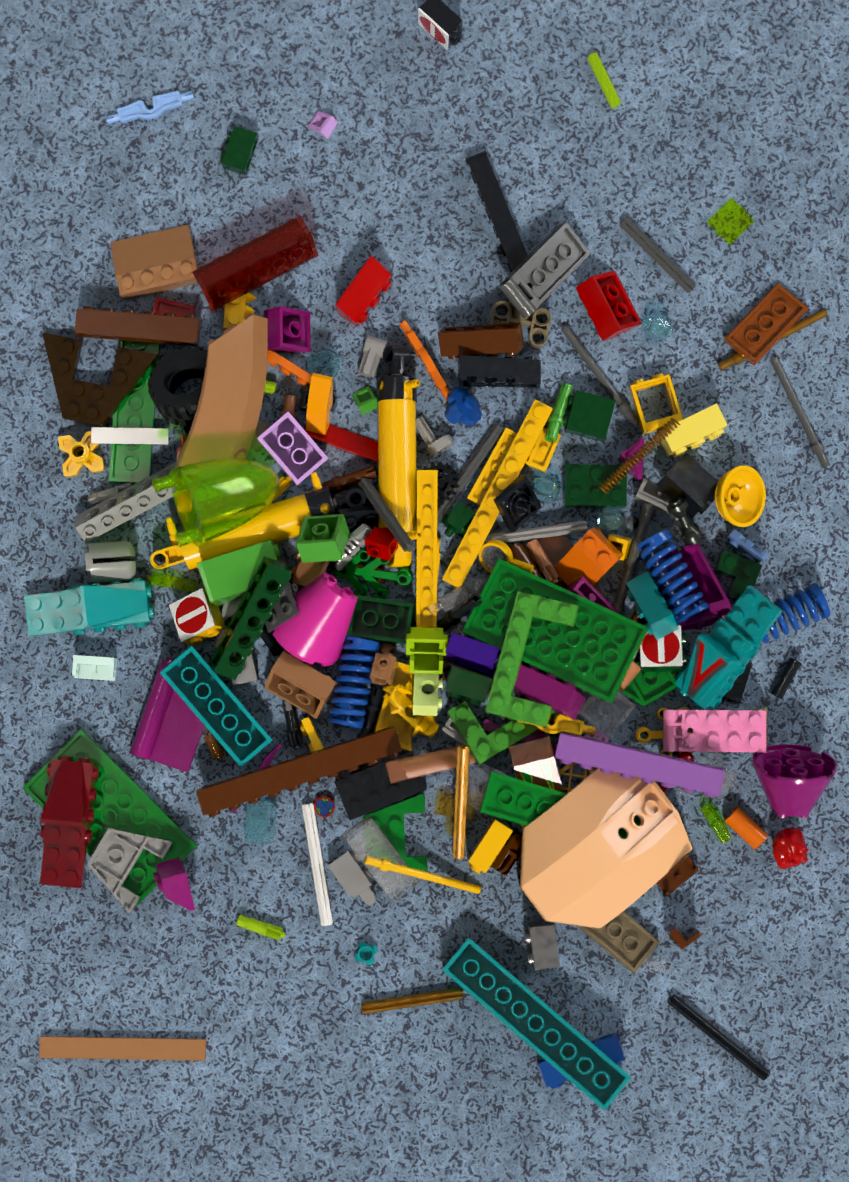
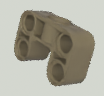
M499 301L493 307L490 324L521 322L522 326H527V329H530L529 345L534 349H541L547 341L551 314L547 309L537 308L530 316L523 318L511 302ZM499 308H504L507 311V314L505 316H499L496 313V310ZM539 315H543L546 317L547 321L545 323H539L537 322L536 317ZM534 335H541L543 341L536 343L532 337Z

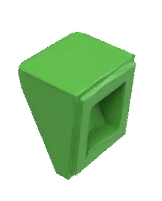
M370 386L352 394L362 415L378 408L377 398Z

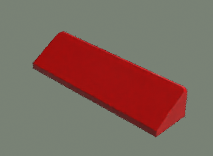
M331 424L326 435L306 431L313 440L378 463L377 441Z

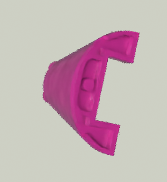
M326 572L294 595L299 614L275 628L273 633L279 644L290 654L312 665L314 662L321 663V666L333 665L340 658L358 599L349 588H340L336 584V578L328 575Z

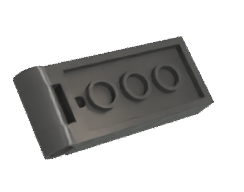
M567 222L559 224L498 287L521 316L527 318L591 253Z

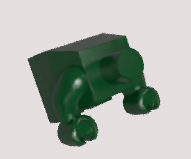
M458 501L450 515L444 514L440 523H443L447 528L444 534L451 537L455 533L463 538L468 530L467 525L473 519L475 512Z

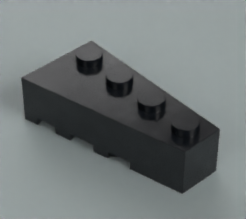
M460 355L459 387H540L541 360H536V357L517 359L511 356L500 358Z

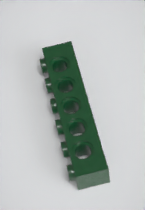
M266 556L263 557L209 662L214 673L236 680L238 674L243 671L244 663L247 657L251 655L256 639L261 636L263 626L266 620L270 619L272 609L275 603L279 601L284 585L290 580L291 571L286 564ZM274 580L271 585H267L269 581ZM264 598L263 602L258 603L260 599ZM255 616L252 621H248L251 617ZM246 634L244 638L239 639L240 636ZM237 652L233 657H230L232 653Z

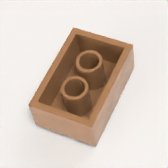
M283 651L272 667L264 689L317 719L327 704L337 682L330 676L318 672L313 666L305 664L292 654Z

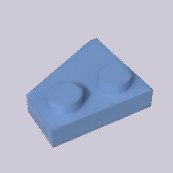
M735 529L726 537L729 539L728 544L735 550L740 549L745 553L743 555L744 558L760 563L769 555L764 550L761 553L754 547L755 544Z

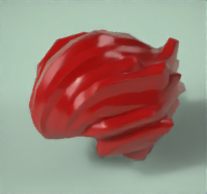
M794 827L784 828L772 839V853L780 869L796 867V865L806 863L809 860L806 856L809 849H807L803 832L800 829Z

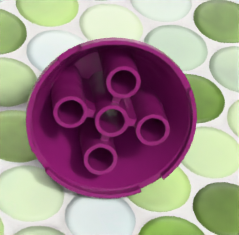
M771 745L766 747V752H760L759 754L755 752L752 758L753 767L771 809L776 812V816L780 818H787L788 816L809 817V813L837 771V762L832 756L823 751L821 754L813 752L812 747L803 745Z

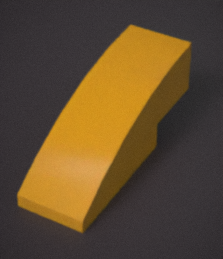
M313 373L307 404L306 431L326 435L330 425V409L333 405V377Z

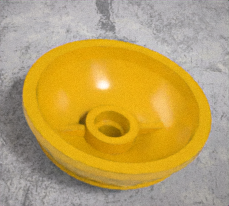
M736 466L726 472L718 481L715 489V504L720 515L737 527L750 526L761 516L765 506L766 491L759 473L749 466Z

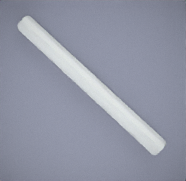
M308 803L302 805L318 911L321 925L328 926L333 924L320 839L314 804Z

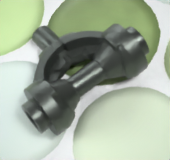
M675 497L669 501L667 510L673 516L678 528L682 532L681 538L683 542L694 545L700 541L703 534L700 528L693 526L686 516L687 501L684 498Z

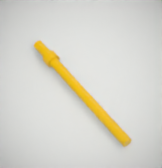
M367 855L364 858V864L378 867L382 871L388 872L390 870L479 894L481 891V886L393 863L390 859H378Z

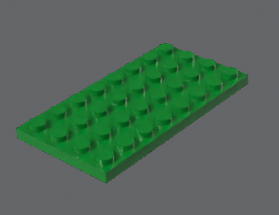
M498 559L480 595L482 604L473 609L462 632L485 644L500 648V651H502L518 591L578 605L579 608L574 627L533 617L522 661L546 673H550L560 680L570 682L577 688L612 704L649 628L504 560Z
M81 729L52 759H58V756H69L71 761H78V758H90L91 762L97 763V768H99L98 780H95L97 795L96 800L93 801L92 808L95 810V814L90 826L92 840L87 846L86 853L92 857L108 828L173 842L164 859L144 849L123 883L124 887L141 896L137 902V905H139L157 887L153 873L156 872L155 864L178 857L182 861L197 844ZM48 763L23 787L42 809L47 802L45 786L49 784L50 778L47 775Z

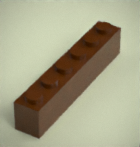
M84 306L83 309H77L74 333L78 337L199 347L201 322L194 315L176 317L175 314L164 313V316H160L150 311L136 314V311L133 310L115 312V309L103 308V311L95 310L94 307Z

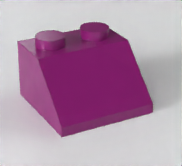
M281 306L264 310V317L268 319V350L277 353L311 352L310 312Z
M179 857L155 864L156 872L153 873L159 892H164L166 899L190 911L195 910L187 874Z

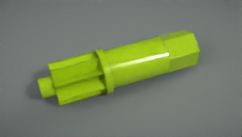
M239 915L237 920V926L262 934L264 937L267 936L276 940L285 938L286 933L282 932L283 928L272 925L269 922L266 923L243 915Z

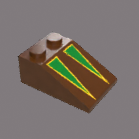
M550 737L509 747L517 779L564 793Z

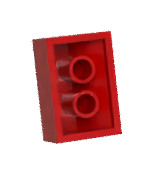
M369 257L335 304L337 314L356 327L359 323L362 325L365 323L369 316L367 314L371 307L375 308L381 300L379 296L382 291L387 292L392 285L390 281L392 279L391 274L374 257Z
M616 271L591 276L576 287L579 298L588 311V316L592 319L602 341L612 339L642 324Z

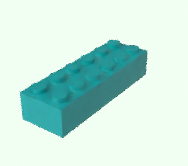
M190 645L159 672L240 767L272 741L270 736L216 673L213 672L193 646Z

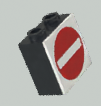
M426 0L418 8V24L446 50L452 44L456 46L461 41L463 20L441 0Z

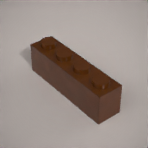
M521 322L443 327L438 332L441 357L448 356L449 359L458 358L460 355L479 356V354H487L489 357L497 356L499 353L516 355L524 347Z

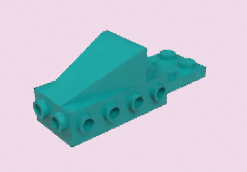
M132 578L129 583L112 581L109 582L110 585L103 586L101 582L89 584V586L71 585L68 590L24 595L28 636L64 632L82 635L86 634V630H94V633L106 632V628L114 627V630H125L129 625H135V628L147 627V623H152V618L155 617L154 606L150 604V597H153L152 586L148 585V582L142 581V578Z

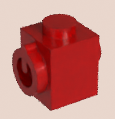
M374 527L365 538L367 555L390 561L398 549V542L387 527Z

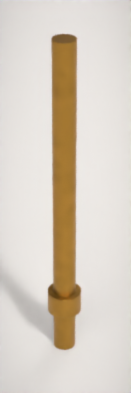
M822 309L795 323L780 340L826 317V310ZM738 352L731 354L730 358L717 365L720 371L734 364L738 365L744 362L745 358Z

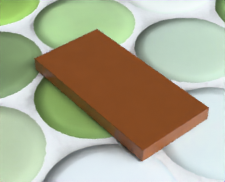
M777 283L724 338V342L755 366L808 311V307Z

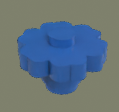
M457 387L447 394L448 397L446 399L450 405L445 411V417L450 423L462 422L465 425L471 426L481 420L482 412L478 408L479 403L465 388Z

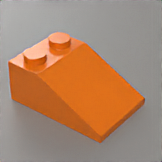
M594 526L569 550L554 568L567 585L584 576L594 586L616 564L623 554Z

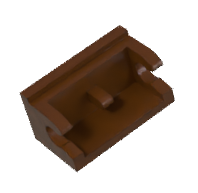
M686 855L656 884L668 896L698 872L699 869L694 865L691 858Z

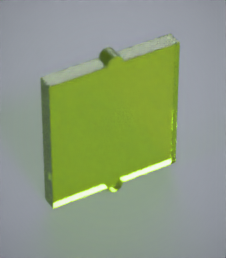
M733 198L707 221L717 232V236H721L729 245L755 222L745 211V208L741 207Z

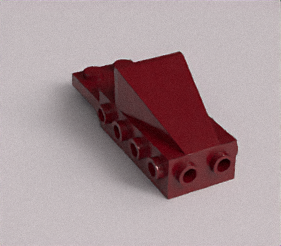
M58 756V759H51V763H48L47 775L50 776L49 784L45 786L47 802L43 806L40 823H44L40 830V838H43L42 843H44L40 884L83 888L86 850L89 842L92 840L90 826L95 814V810L92 808L93 801L96 800L97 795L95 780H98L99 768H97V763L91 762L90 758H78V761H71L69 756Z

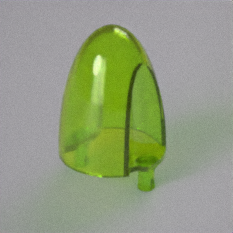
M239 458L216 459L182 467L177 466L172 468L169 475L152 479L156 492L173 487L174 502L185 532L175 534L179 547L194 543L196 546L203 545L206 541L232 531L255 518L274 500L280 485L277 473L268 465L254 460Z

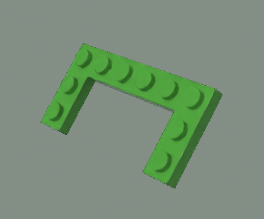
M517 592L486 706V713L547 728L552 706L512 697L533 617L574 627L579 608L578 605Z
M466 701L447 711L479 765L539 730L535 725L512 720L486 735ZM551 710L548 724L554 721L556 714L560 713Z

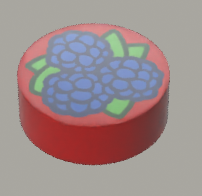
M327 796L318 798L314 804L316 814L321 817L330 816L335 809L334 801Z

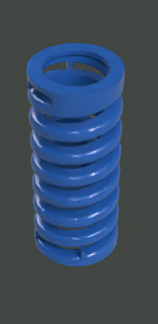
M664 530L639 543L636 549L639 552L642 551V559L648 560L646 568L654 569L651 572V577L658 579L656 582L657 588H664L661 596L669 598L666 605L668 608H674L672 613L676 623L680 624L701 614L710 607L702 599L698 601V605L694 604L693 607L685 609L700 599L703 594L702 592H697L680 599L688 592L697 588L698 584L693 582L675 589L692 578L691 572L669 580L687 568V563L684 562L664 570L682 558V554L677 553L658 561L677 548L676 543L653 551L665 541L667 543L673 541L670 531Z
M816 583L806 586L804 591L796 590L794 596L787 594L784 600L778 598L774 602L776 606L785 611L795 631L799 630V624L792 611L791 603L796 608L804 626H809L810 622L802 607L801 599L807 605L809 614L814 622H818L820 619L815 606L819 608L822 619L830 617L827 600ZM812 595H813V597H814V600H813V601L816 602L815 604H813V602H812V599H811V596H812ZM781 613L777 621L783 634L788 635L789 628ZM773 624L769 630L772 637L778 639L779 633L775 624ZM767 634L762 639L765 644L769 643Z
M346 636L344 641L346 644L343 645V650L350 654H342L340 660L349 665H340L338 667V671L345 675L337 676L335 680L343 686H336L333 689L335 694L342 697H333L331 699L333 705L341 708H330L327 722L363 729L365 718L359 717L357 719L348 715H366L364 709L350 704H368L369 701L366 698L355 694L368 695L371 690L356 683L371 684V677L357 672L371 673L373 666L359 661L374 662L375 655L360 650H370L376 654L379 653L381 643Z

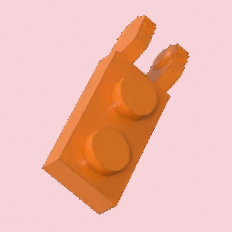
M268 350V364L271 367L279 366V371L289 377L291 374L297 378L295 381L303 387L310 386L312 375L279 354Z

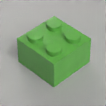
M344 514L304 517L296 542L302 563L342 560L350 533Z

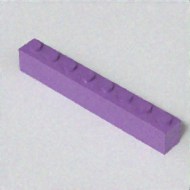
M566 732L560 733L555 758L560 759L559 762L571 765L572 762L580 764L579 767L585 769L597 767L603 773L612 774L614 771L621 773V777L633 779V776L640 777L642 782L652 784L653 781L662 782L661 786L674 788V785L683 787L682 790L685 792L694 793L697 790L703 792L704 796L715 798L716 795L720 796L726 770L725 768Z

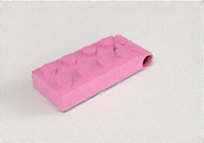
M663 710V751L766 752V711ZM692 728L693 733L689 734L687 729Z

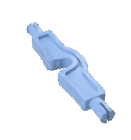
M192 90L182 94L179 91H174L168 94L156 95L152 98L153 108L151 110L146 109L144 101L139 100L118 108L117 113L106 116L108 124L117 121L126 123L139 118L144 120L155 119L162 115L164 111L183 105L182 102L194 99Z

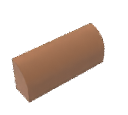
M458 746L387 762L386 766L390 783L457 768ZM470 750L469 764L476 763V760Z

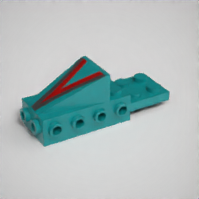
M748 585L725 619L721 618V620L719 619L714 623L713 631L710 635L698 636L693 654L689 658L690 663L678 673V679L674 683L679 687V692L693 699L694 705L701 710L717 708L726 692L733 687L737 677L744 672L748 662L755 657L759 647L762 645L760 643L783 610L753 586Z

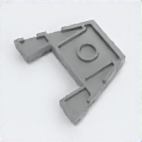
M108 828L87 865L113 893L112 895L119 900L124 909L131 913L141 896L124 887L123 883L144 849L164 859L173 842Z

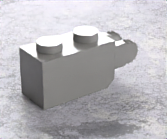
M348 850L328 865L350 897L359 895L366 904L374 905L376 894H374L370 887L373 884L371 882L373 877L367 868L363 870L360 867L359 863L361 860L355 852L350 853Z

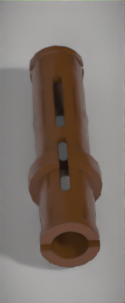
M375 465L340 477L338 475L334 476L332 480L323 482L321 485L322 487L328 486L330 492L343 491V488L359 483L361 478L372 479L378 477V473H376Z

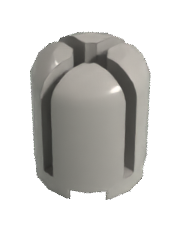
M115 541L84 544L85 547H89V552L85 553V565L87 575L91 574V581H87V584L129 581L134 578L136 574L135 561L94 564L95 562L135 559V549L130 542Z

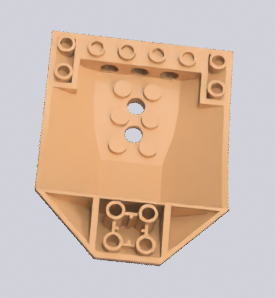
M597 768L557 803L523 828L520 888L545 921L602 928L655 885L693 849L678 811L655 781H653V784L642 782L640 777L633 776V779L620 776L621 773L613 771L612 774L600 772V768ZM635 815L640 818V826L634 823ZM619 828H624L626 830V839H621L619 837Z

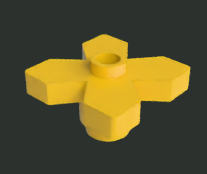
M91 431L86 432L80 442H77L70 435L58 437L59 449L70 456L62 464L65 477L78 476L83 465L93 473L105 471L104 459L93 453L101 443H91ZM84 451L83 455L79 457V452Z

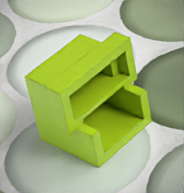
M410 627V634H406V655H410V673L443 674V656H446L445 651L448 646V635L443 634V628Z

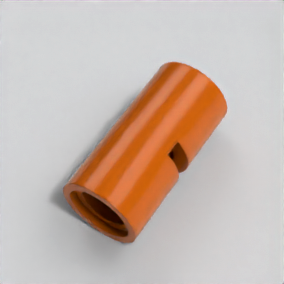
M736 806L731 811L733 813L730 816H726L724 822L755 850L766 840L768 834L741 808Z

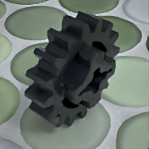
M441 461L438 462L437 466L433 462L430 468L424 466V470H438L437 501L441 505L444 504V499L450 501V495H456L454 488H459L456 482L459 480V477L456 475L457 472L448 463L444 465Z

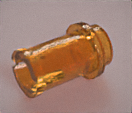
M210 734L211 739L209 735L203 739L210 751L209 757L217 760L225 756L223 753L225 750L221 748L217 739Z

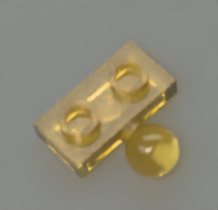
M438 793L435 815L451 817L445 825V830L449 835L453 836L455 796ZM467 798V820L475 821L478 799Z

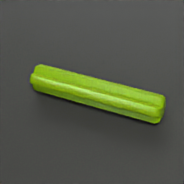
M594 52L588 55L587 60L610 107L613 109L620 106L621 101L598 53Z

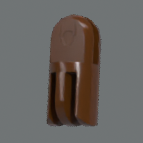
M512 832L490 866L504 876L508 875L522 853L523 834L521 832Z

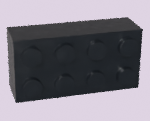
M412 751L334 782L349 820L427 789L422 776L390 783L386 763L412 757Z

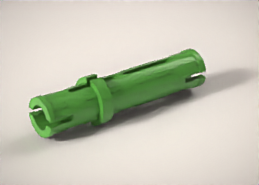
M562 383L560 385L552 415L548 418L549 424L544 439L548 442L553 440L555 443L559 430L563 427L564 414L573 390V386L570 384Z

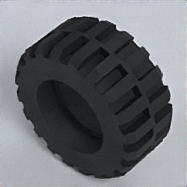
M186 346L181 350L179 348L174 349L172 353L163 355L161 361L158 360L156 362L155 369L152 368L149 374L151 378L148 379V392L158 412L166 421H170L174 425H179L180 423L181 426L186 427L193 423L203 383L197 390L187 395H175L174 392L182 382L188 379H204L207 349L203 350L201 347L195 346L194 349L191 346Z

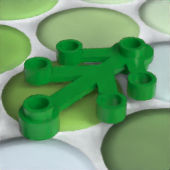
M366 547L361 548L359 553L353 556L344 567L346 571H339L333 566V571L338 577L347 578L356 588V595L366 596L368 592V586L361 583L355 576L361 575L376 591V598L380 599L387 598L388 589L382 586L376 578L396 580L400 585H408L413 577L412 571L407 567L399 568L397 572L375 569L381 564H388L390 562L377 557L363 567L355 566L360 561L369 560L370 555L363 556L361 554L362 552L367 553ZM404 576L407 578V580L401 579L400 577ZM362 588L365 592L361 593L359 589ZM379 591L384 592L385 595H380Z

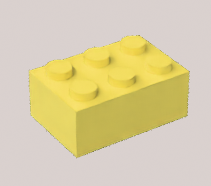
M714 404L679 421L681 426L675 423L678 428L672 426L675 431L669 428L672 434L667 432L669 437L664 435L665 440L661 438L662 443L660 442L667 458L670 456L677 458L685 454L689 447L693 450L702 446L708 438L710 441L717 439L724 433V429L728 425L718 405Z

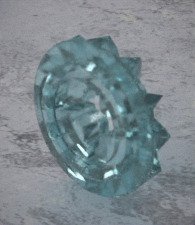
M318 350L308 360L310 375L317 373L334 378L340 370L339 359L330 350ZM317 360L323 363L328 361L327 366L330 371L325 369L319 371L320 364Z

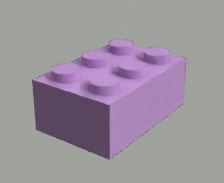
M286 412L256 438L295 485L300 484L328 459L289 412Z

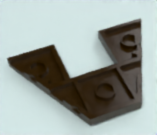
M47 333L42 334L62 417L69 421L104 427L109 421V417L119 408V404L136 387L138 380L146 374V370L154 360L159 358V355L118 347L110 386L75 380L83 341Z

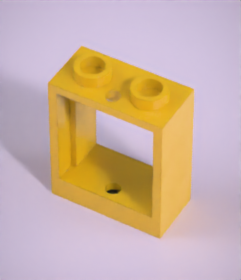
M663 373L653 375L651 380L644 381V379H638L632 382L633 385H630L629 392L642 435L661 430V427H665L664 425L668 424L671 418L677 422L683 420L669 374L664 376ZM664 384L673 415L646 423L637 391Z

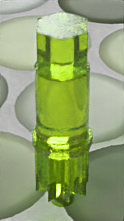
M152 572V575L148 574L147 580L151 581V585L192 593L196 589L197 581L157 572Z

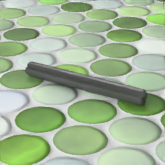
M629 217L622 219L619 225L687 293H690L696 284Z
M361 478V481L358 483L359 487L365 493L401 548L405 552L412 551L414 543L369 478Z

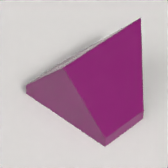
M645 438L637 440L622 452L617 460L621 464H625V461H628V458H631V455H634L637 449L641 450L640 446L644 447ZM640 457L641 462L637 461L638 465L634 464L635 468L631 467L632 471H629L636 481H641L643 460Z

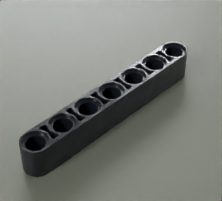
M485 151L465 158V161L470 166V174L474 184L477 183L478 194L481 201L485 203V211L489 220H492L494 226L492 228L496 238L500 240V248L504 257H507V265L510 272H512L528 255Z

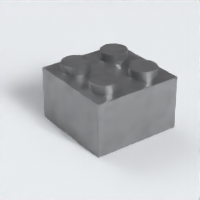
M550 921L528 924V929H524L525 940L527 944H530L531 950H527L529 965H533L535 970L560 967L555 924Z

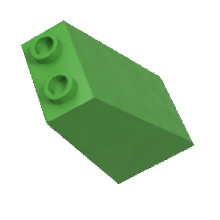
M268 540L197 563L210 603L220 606L242 598L264 556L280 562L279 556L281 551L278 544ZM274 580L269 581L267 585H271Z

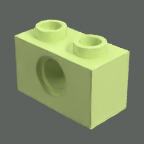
M414 673L413 715L437 716L438 708H442V696H438V690H442L443 678H439V674Z

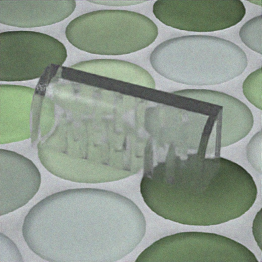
M372 818L358 822L341 835L392 902L395 903L420 882L413 876L390 870L386 872L379 870L378 867L364 864V858L367 855L378 859H390L393 863L408 866Z

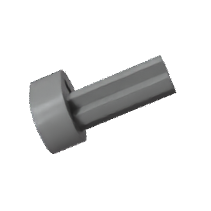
M423 416L416 419V429L428 446L426 450L431 458H435L455 444L450 434L437 439Z

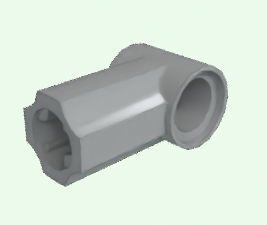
M368 335L363 349V358L358 370L359 374L375 378L388 341Z

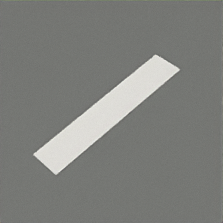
M92 427L91 443L168 444L169 428Z

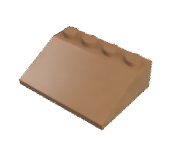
M189 225L110 242L117 285L123 300L202 282Z

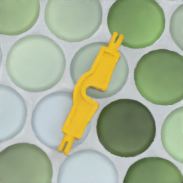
M556 714L551 725L548 724L547 728L535 725L539 730L550 734L563 731L582 735V733L594 735L595 732L587 729L596 730L595 726L584 725V721L573 720L561 714Z

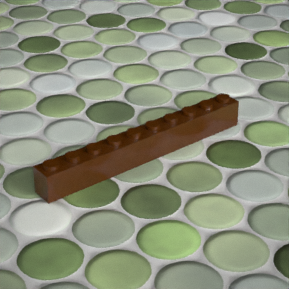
M394 726L196 789V794L203 816L208 814L209 817L221 814L220 810L228 808L231 811L240 808V804L247 801L249 804L259 802L261 800L260 797L268 795L271 798L280 795V791L287 788L288 791L299 789L300 784L308 782V785L319 782L320 778L324 776L333 778L340 775V771L347 769L348 772L359 769V765L367 763L369 766L378 763L380 758L386 756L387 759L399 756L398 752H401L402 748Z

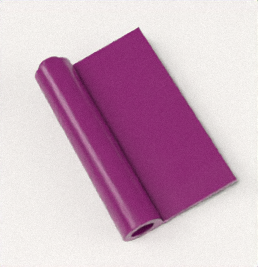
M166 657L165 661H160L129 753L189 773L205 725L159 673L174 660Z

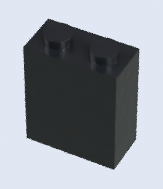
M686 453L656 485L671 499L675 497L684 498L688 503L686 513L693 518L698 512L701 515L710 506L707 504L708 501L712 503L715 500V489L718 481Z

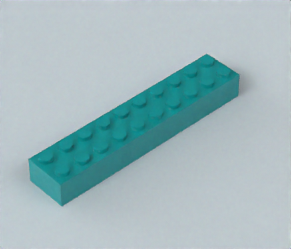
M470 938L465 941L442 969L443 972L604 1111L632 1078Z

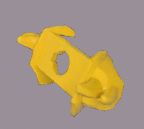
M400 684L383 687V690L386 691L383 698L389 699L388 707L391 713H398L414 730L413 736L419 734L421 736H429V739L435 736L439 725L436 723L434 716L414 715V718H410L405 713L406 707H410L413 710V702L406 696V694H413L412 689Z

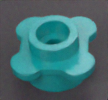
M360 942L358 944V953L355 954V960L372 965L378 948L375 945L370 946L366 945L365 942Z

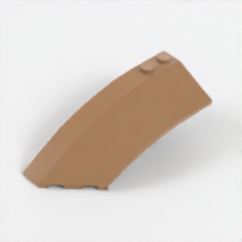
M252 313L244 317L245 320L240 324H234L223 331V335L218 339H211L206 343L208 344L202 390L190 432L176 465L178 469L231 485L236 484L249 452L262 407L266 383L268 319Z

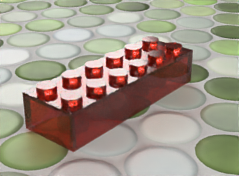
M298 216L277 228H273L268 233L254 238L247 244L235 248L224 256H220L214 261L200 266L192 273L211 311H214L319 255L310 230L302 217Z

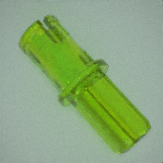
M709 803L704 808H701L700 811L709 823L708 827L713 829L722 844L729 841L731 835L722 822L723 818L720 819L712 804Z

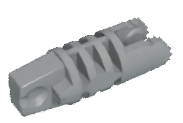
M363 523L349 534L342 560L331 561L333 563L336 562L334 567L337 570H342L353 558V555L355 556L361 550V547H364L365 538L372 531L371 527Z

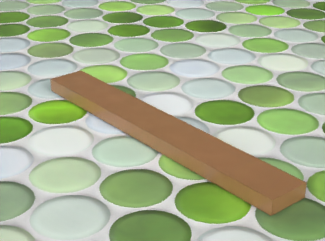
M40 1036L39 1058L205 1061L206 1039Z

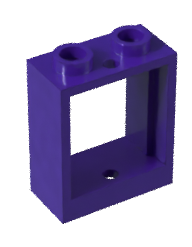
M452 633L445 651L448 662L491 677L496 672L500 658V648Z

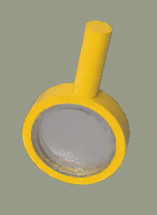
M493 539L487 541L479 552L481 565L490 573H492L498 559L530 573L534 570V565L514 559L509 546L500 540Z

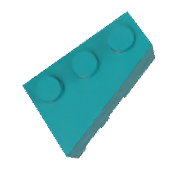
M648 572L626 583L629 590L625 592L631 602H636L638 607L635 610L639 618L644 617L647 623L644 626L649 628V636L653 634L656 640L679 629L672 611L667 607L666 601L661 596Z

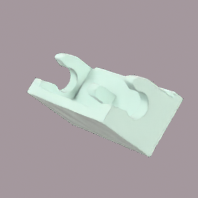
M73 655L72 676L80 679L115 681L117 658Z

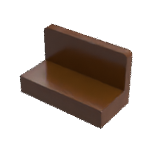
M671 924L665 928V931L681 950L702 935L695 928L691 929L684 936Z

